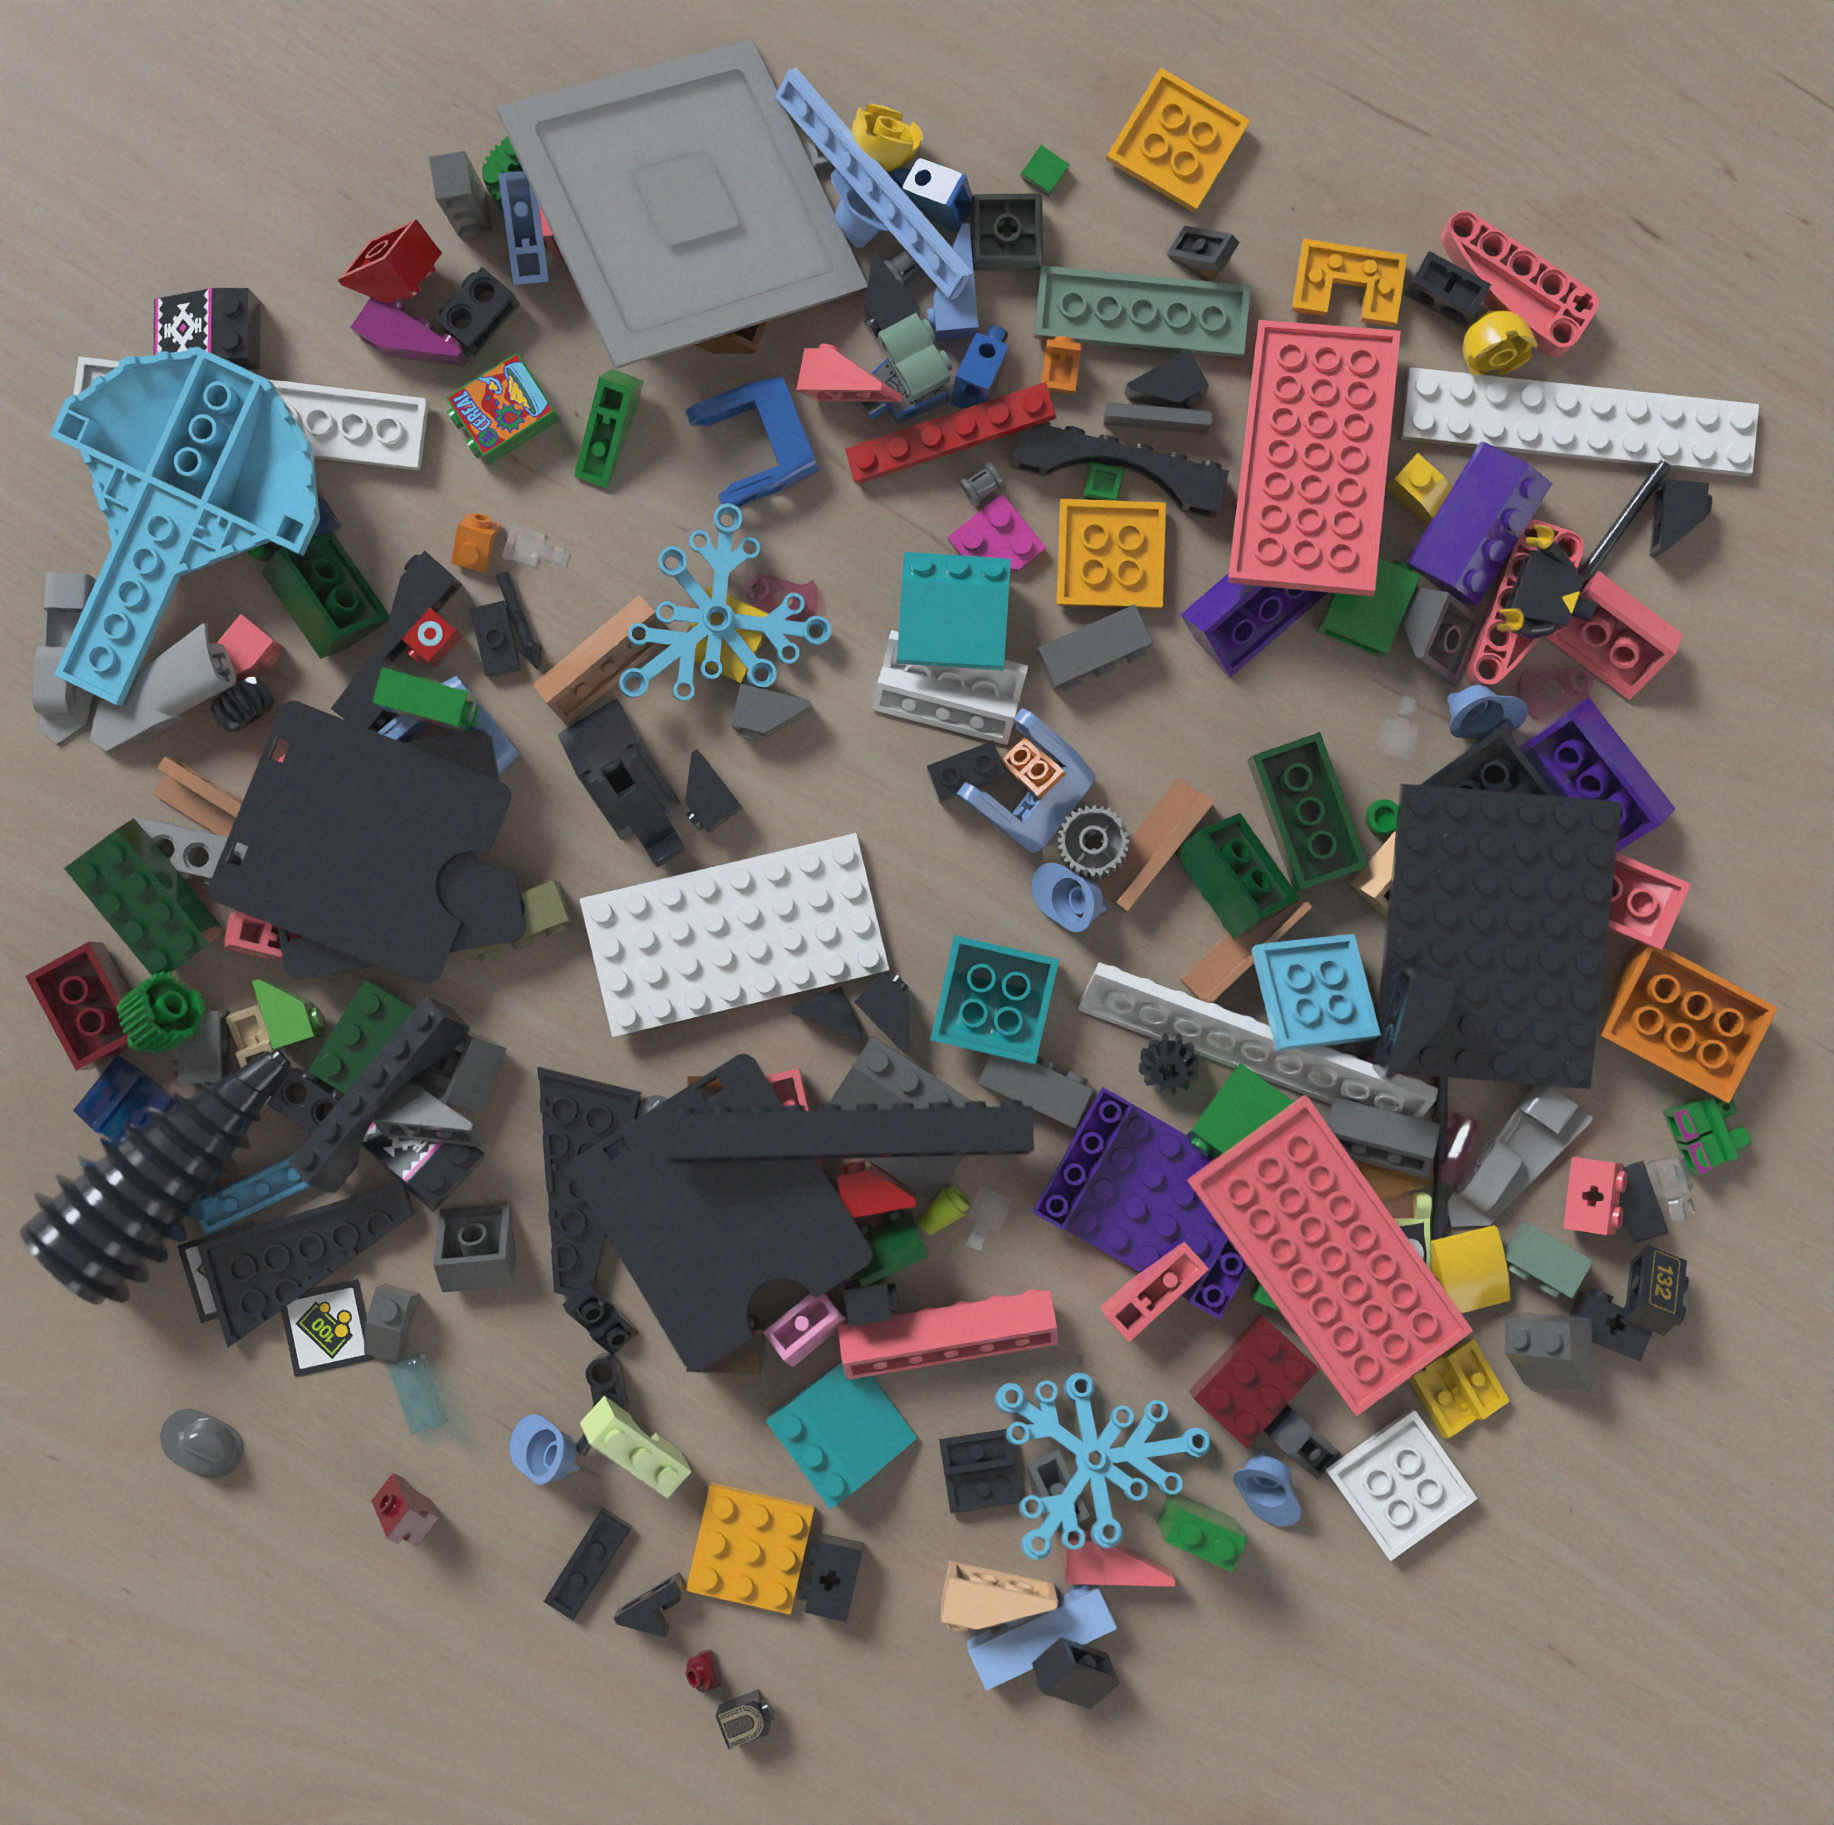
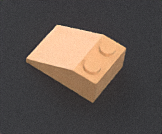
M949 1561L940 1602L941 1622L947 1623L946 1626L952 1630L966 1632L968 1628L977 1630L1054 1610L1057 1608L1058 1603L1054 1583Z

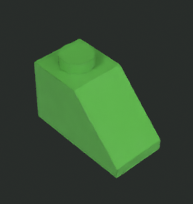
M269 979L252 981L273 1049L287 1048L323 1036L321 1028L324 1027V1019L318 1007L314 1008L313 1002Z

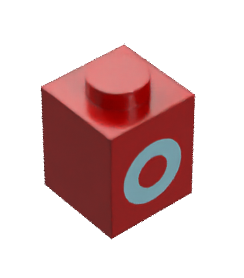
M429 608L402 640L410 646L406 653L421 666L427 661L436 668L463 636L438 613Z

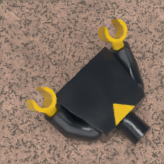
M1534 525L1533 528L1537 530L1538 537L1526 538V544L1531 547H1537V550L1533 549L1523 558L1506 608L1500 610V613H1503L1502 620L1507 622L1506 624L1497 625V630L1511 631L1524 639L1530 640L1553 635L1556 630L1567 626L1571 616L1588 622L1594 613L1596 602L1579 596L1584 578L1577 574L1575 565L1554 541V532L1549 526Z

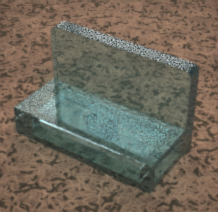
M425 1353L388 1367L411 1435L429 1428L434 1430L448 1421Z

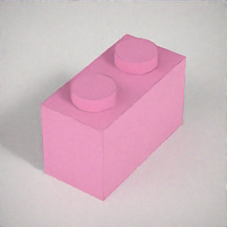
M810 1293L766 1329L763 1334L782 1359L794 1367L837 1332V1325L846 1324L848 1320L826 1293L817 1298Z

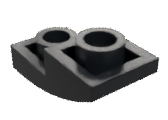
M1644 1161L1623 1166V1171L1627 1172V1186L1625 1192L1620 1193L1619 1204L1623 1208V1215L1633 1243L1669 1234Z
M590 1281L562 1304L566 1313L587 1329L591 1338L611 1355L615 1354L639 1333L637 1327Z

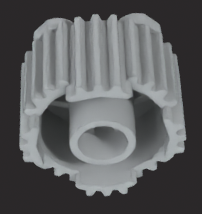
M1093 805L1092 809L1085 806L1083 811L1081 808H1078V812H1071V817L1066 816V823H1061L1062 831H1059L1058 849L1065 866L1069 867L1073 872L1076 871V874H1082L1084 877H1089L1093 880H1101L1105 876L1109 877L1110 872L1115 874L1116 867L1121 868L1122 862L1126 861V855H1128L1129 833L1127 832L1126 825H1123L1122 817L1117 818L1118 813H1111V808L1104 810V807L1101 806L1097 809L1096 805ZM1088 836L1092 839L1099 836L1102 838L1100 840L1102 847L1089 850L1086 848L1087 842L1085 839Z

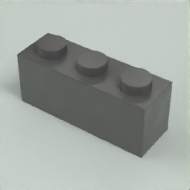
M461 151L430 156L435 198L456 234L466 238L481 236L484 231L492 230L486 189L466 152Z
M1136 604L1038 647L1037 655L1053 691L1062 687L1063 691L1067 692L1082 685V678L1094 673L1096 678H1099L1114 671L1115 667L1113 664L1124 659L1130 664L1148 655L1146 650L1151 647L1153 642Z
M990 1054L977 1083L1013 1100H1020L1022 1104L1032 1106V1109L1073 1128H1076L1093 1092V1089L1086 1086L1089 1079L1070 1070L1067 1076H1063L1054 1071L1055 1063L1040 1056H1037L1036 1064Z
M1337 1097L1333 1099L1327 1123L1351 1159L1427 1179L1433 1162L1441 1124L1430 1122L1424 1118H1415L1395 1113L1389 1109H1380L1360 1104L1354 1100H1344Z

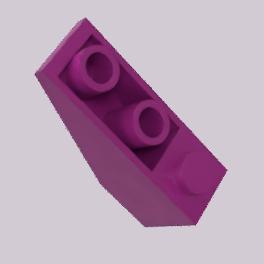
M370 297L350 326L360 339L387 357L465 366L468 362V359L461 351L463 345L446 333L443 338L432 331L434 326L418 314L413 319L403 312L405 307L397 300L387 304Z

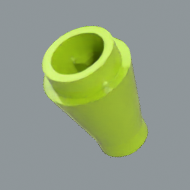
M955 1185L950 1186L948 1189L943 1188L924 1215L918 1219V1223L928 1235L933 1236L937 1231L966 1216V1210L971 1207V1203Z

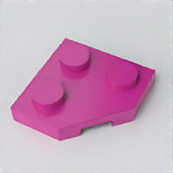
M1000 494L947 537V540L959 555L1011 559L1010 571L1019 572L1046 550L1045 545L1003 494Z

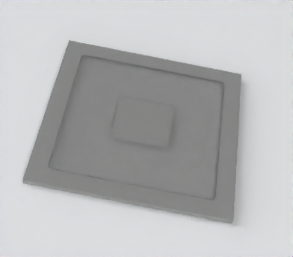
M753 39L511 102L496 108L497 114L614 369L867 290L868 284L842 229L835 222L834 211L786 109L775 98L777 89Z

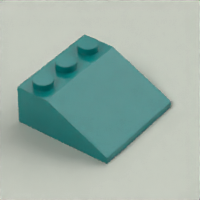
M904 552L896 664L1003 671L1011 559Z
M954 935L930 1040L1036 1064L1059 959Z
M842 1360L772 1411L766 1420L769 1427L830 1510L858 1490L918 1438L874 1376L846 1380Z

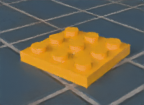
M1160 67L1108 152L1106 161L1186 209L1196 213L1249 126L1250 119Z
M1060 499L1056 606L1125 609L1136 604L1137 609L1162 610L1166 502Z
M711 1482L686 1591L791 1615L815 1506Z

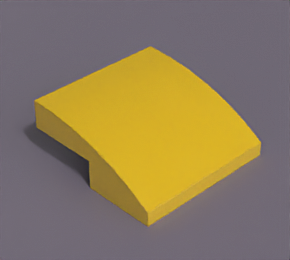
M710 586L706 594L712 600L713 587ZM728 594L726 596V604L731 607L735 614L766 617L769 614ZM714 613L710 616V621L714 625H720L723 623V618L720 614ZM691 623L687 632L694 628L697 624ZM735 629L752 652L756 654L765 638L764 633ZM708 635L696 644L694 661L702 664L706 657ZM722 638L720 653L721 674L742 683L746 678L748 669ZM707 663L705 667L718 672V668L714 663Z
M1493 1225L1430 1241L1431 1272L1439 1279L1440 1285L1460 1313L1510 1301L1507 1263L1501 1237L1496 1226Z
M1469 1339L1446 1351L1426 1365V1372L1418 1371L1408 1378L1442 1438H1451L1475 1420H1484L1510 1402L1475 1339Z

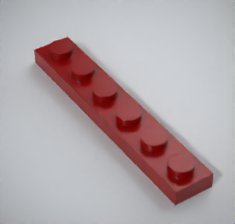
M1043 382L845 448L853 481L858 485L1055 420L1057 417L1047 383Z

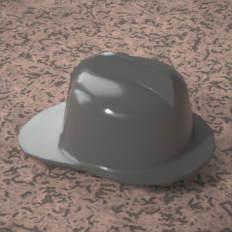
M194 1409L178 1410L167 1418L161 1429V1447L166 1456L175 1464L195 1474L208 1478L224 1477L234 1471L241 1461L243 1444L238 1432L227 1423Z

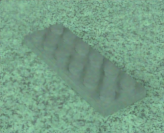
M1041 266L1034 339L1054 340L1057 336L1073 338L1075 343L1179 353L1189 349L1191 354L1243 358L1245 354L1251 285Z

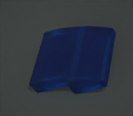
M116 1055L73 1111L95 1132L104 1134L111 1142L118 1145L128 1138L123 1121L141 1128L152 1122L147 1105L164 1113L174 1108L176 1102L175 1098L152 1078L122 1056Z

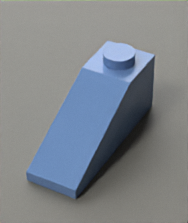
M525 172L498 173L513 285L548 282L549 274L539 203Z
M963 223L952 249L973 272L969 223ZM974 272L958 298L949 300L937 286L933 295V308L927 309V320L932 329L935 330L936 341L974 338L975 334L978 333Z

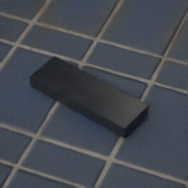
M602 1507L543 1602L574 1621L632 1526Z

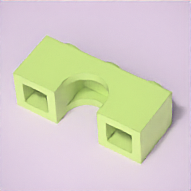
M605 1396L580 1422L590 1445L667 1499L692 1472L681 1450L656 1432L650 1438L635 1424L628 1412Z

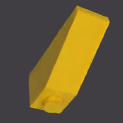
M1417 453L1386 489L1429 527L1451 491L1452 486L1438 470Z

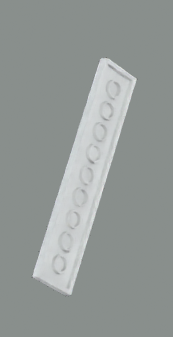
M79 356L73 394L77 396L91 386V381L99 375L105 376L118 367L119 361ZM267 379L274 384L310 440L314 458L420 471L429 401L426 398Z
M1410 367L1406 374L1400 440L1477 448L1480 442H1486L1502 451L1655 467L1659 460H1663L1672 469L1749 476L1753 473L1759 404L1488 375L1472 376L1469 373Z
M1098 963L1078 1007V1011L1162 1041L1164 1033L1168 1035L1169 1040L1173 1041L1180 1034L1183 1038V1044L1192 1042L1195 1054L1232 1068L1242 1063L1264 1080L1331 1105L1334 1097L1344 1100H1354L1360 1104L1380 1109H1389L1395 1113L1415 1118H1422L1436 1101L1438 1088L1427 1085L1419 1079H1411L1397 1074L1393 1080L1385 1079L1373 1069V1064L1360 1060L1352 1054L1341 1053L1325 1046L1276 1052L1270 1026L1260 1023L1252 1017L1241 1016L1225 1010L1217 1004L1206 1003L1190 997L1182 991H1174L1155 984L1150 979L1128 974L1115 966Z

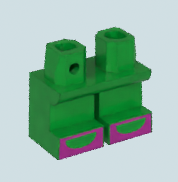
M1701 1096L1662 1111L1674 1140L1681 1141L1676 1143L1688 1173L1701 1176L1712 1171L1713 1167L1721 1163L1739 1158L1737 1152L1752 1143L1743 1126H1737L1730 1130L1726 1128L1723 1119L1738 1113L1733 1097L1730 1103H1726L1716 1097Z

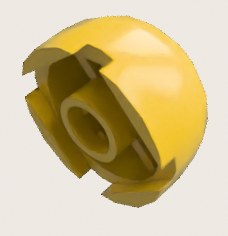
M867 104L865 111H862L861 107L858 108L852 124L851 132L856 143L867 155L876 160L886 172L905 167L918 152L923 140V132L914 121H912L911 126L901 121L904 114L882 105Z
M1491 310L1481 314L1468 329L1464 336L1462 351L1465 363L1472 376L1486 375L1485 372L1499 369L1498 376H1502L1526 363L1533 356L1531 348L1533 346L1537 348V341L1529 325L1520 315L1510 311Z

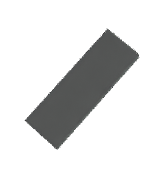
M1110 402L1106 404L1103 415V425L1204 434L1208 433L1212 423V413L1210 411Z

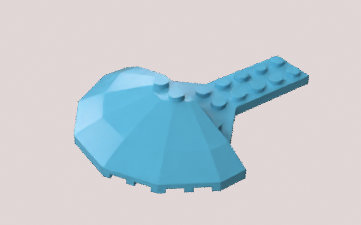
M199 347L188 348V351L173 353L165 351L157 352L156 355L129 356L123 358L118 362V367L105 376L99 375L91 381L92 385L77 396L73 394L65 399L49 435L80 450L84 464L89 467L94 482L92 487L100 510L104 512L110 528L108 533L112 542L109 554L54 675L119 706H122L181 576L271 541L304 556L320 521L312 444L274 384L266 378Z

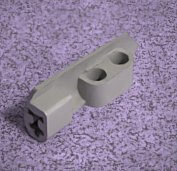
M45 573L42 646H38L35 652L33 707L40 714L39 730L57 745L88 724L94 694L54 675L97 578L89 574Z
M201 624L138 672L122 706L115 705L105 699L102 700L97 707L90 741L104 750L110 751L122 744H133L146 740L178 723L181 720V713L234 686L236 674L227 650L223 644H209L208 624Z
M1532 1085L1497 1138H1492L1483 1146L1449 1196L1448 1222L1450 1227L1490 1226L1592 1122V1116L1577 1108L1578 1104L1552 1086Z

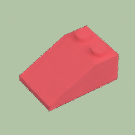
M1616 852L1608 932L1662 950L1692 884Z

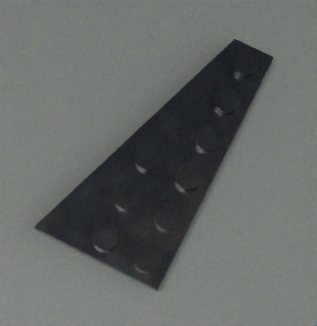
M539 1066L537 1067L540 1083V1112H542L543 1123L542 1139L546 1191L548 1192L549 1202L548 1218L551 1229L554 1292L572 1297L589 1281L593 1285L595 1284L607 1235L571 1176L570 1165L577 1156L636 1119L642 1092ZM623 1139L605 1150L612 1160L619 1156Z
M397 1182L197 1245L227 1348L237 1343L412 1217L415 1212L408 1189L402 1183Z

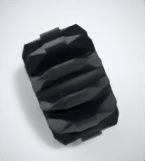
M248 677L245 680H240L237 684L222 692L219 697L215 698L210 710L215 715L214 718L218 724L223 726L227 732H238L242 728L245 729L250 724L255 723L256 720L270 711L275 699L272 697V692L267 685L263 684L258 677Z
M1166 1033L1162 1036V1042L1151 1038L1148 1048H1143L1140 1052V1059L1142 1061L1139 1063V1072L1141 1075H1144L1146 1086L1156 1084L1158 1094L1164 1088H1169L1171 1094L1174 1095L1178 1086L1187 1091L1188 1087H1190V1080H1196L1198 1077L1199 1056L1194 1053L1192 1042L1183 1044V1038L1180 1034L1174 1041L1169 1040Z

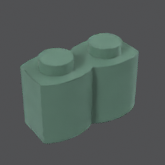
M917 313L878 333V341L911 401L948 383L950 380L949 371L953 369L945 351L941 350L938 352L932 340L936 337L927 319L921 321Z

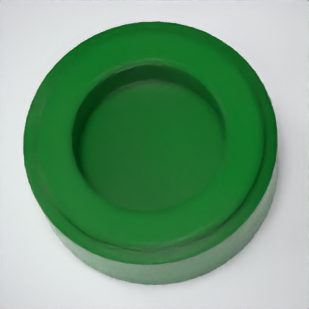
M1381 799L1370 804L1364 815L1367 828L1377 835H1387L1396 831L1398 805L1387 799Z

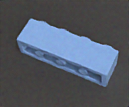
M1074 1584L1068 1589L1069 1593L1057 1598V1608L1054 1610L1004 1622V1624L993 1629L989 1626L975 1631L971 1635L972 1639L967 1641V1648L986 1691L1033 1669L1031 1663L1060 1637L1084 1645L1116 1630L1114 1618L1099 1586Z

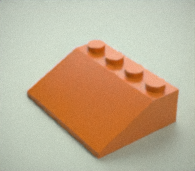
M1636 942L1620 973L1599 1036L1716 1098L1730 1103L1778 1007L1664 947L1662 950H1658Z

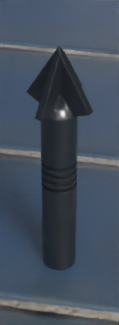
M508 571L496 575L522 645L519 652L539 670L542 646L534 640L510 573Z

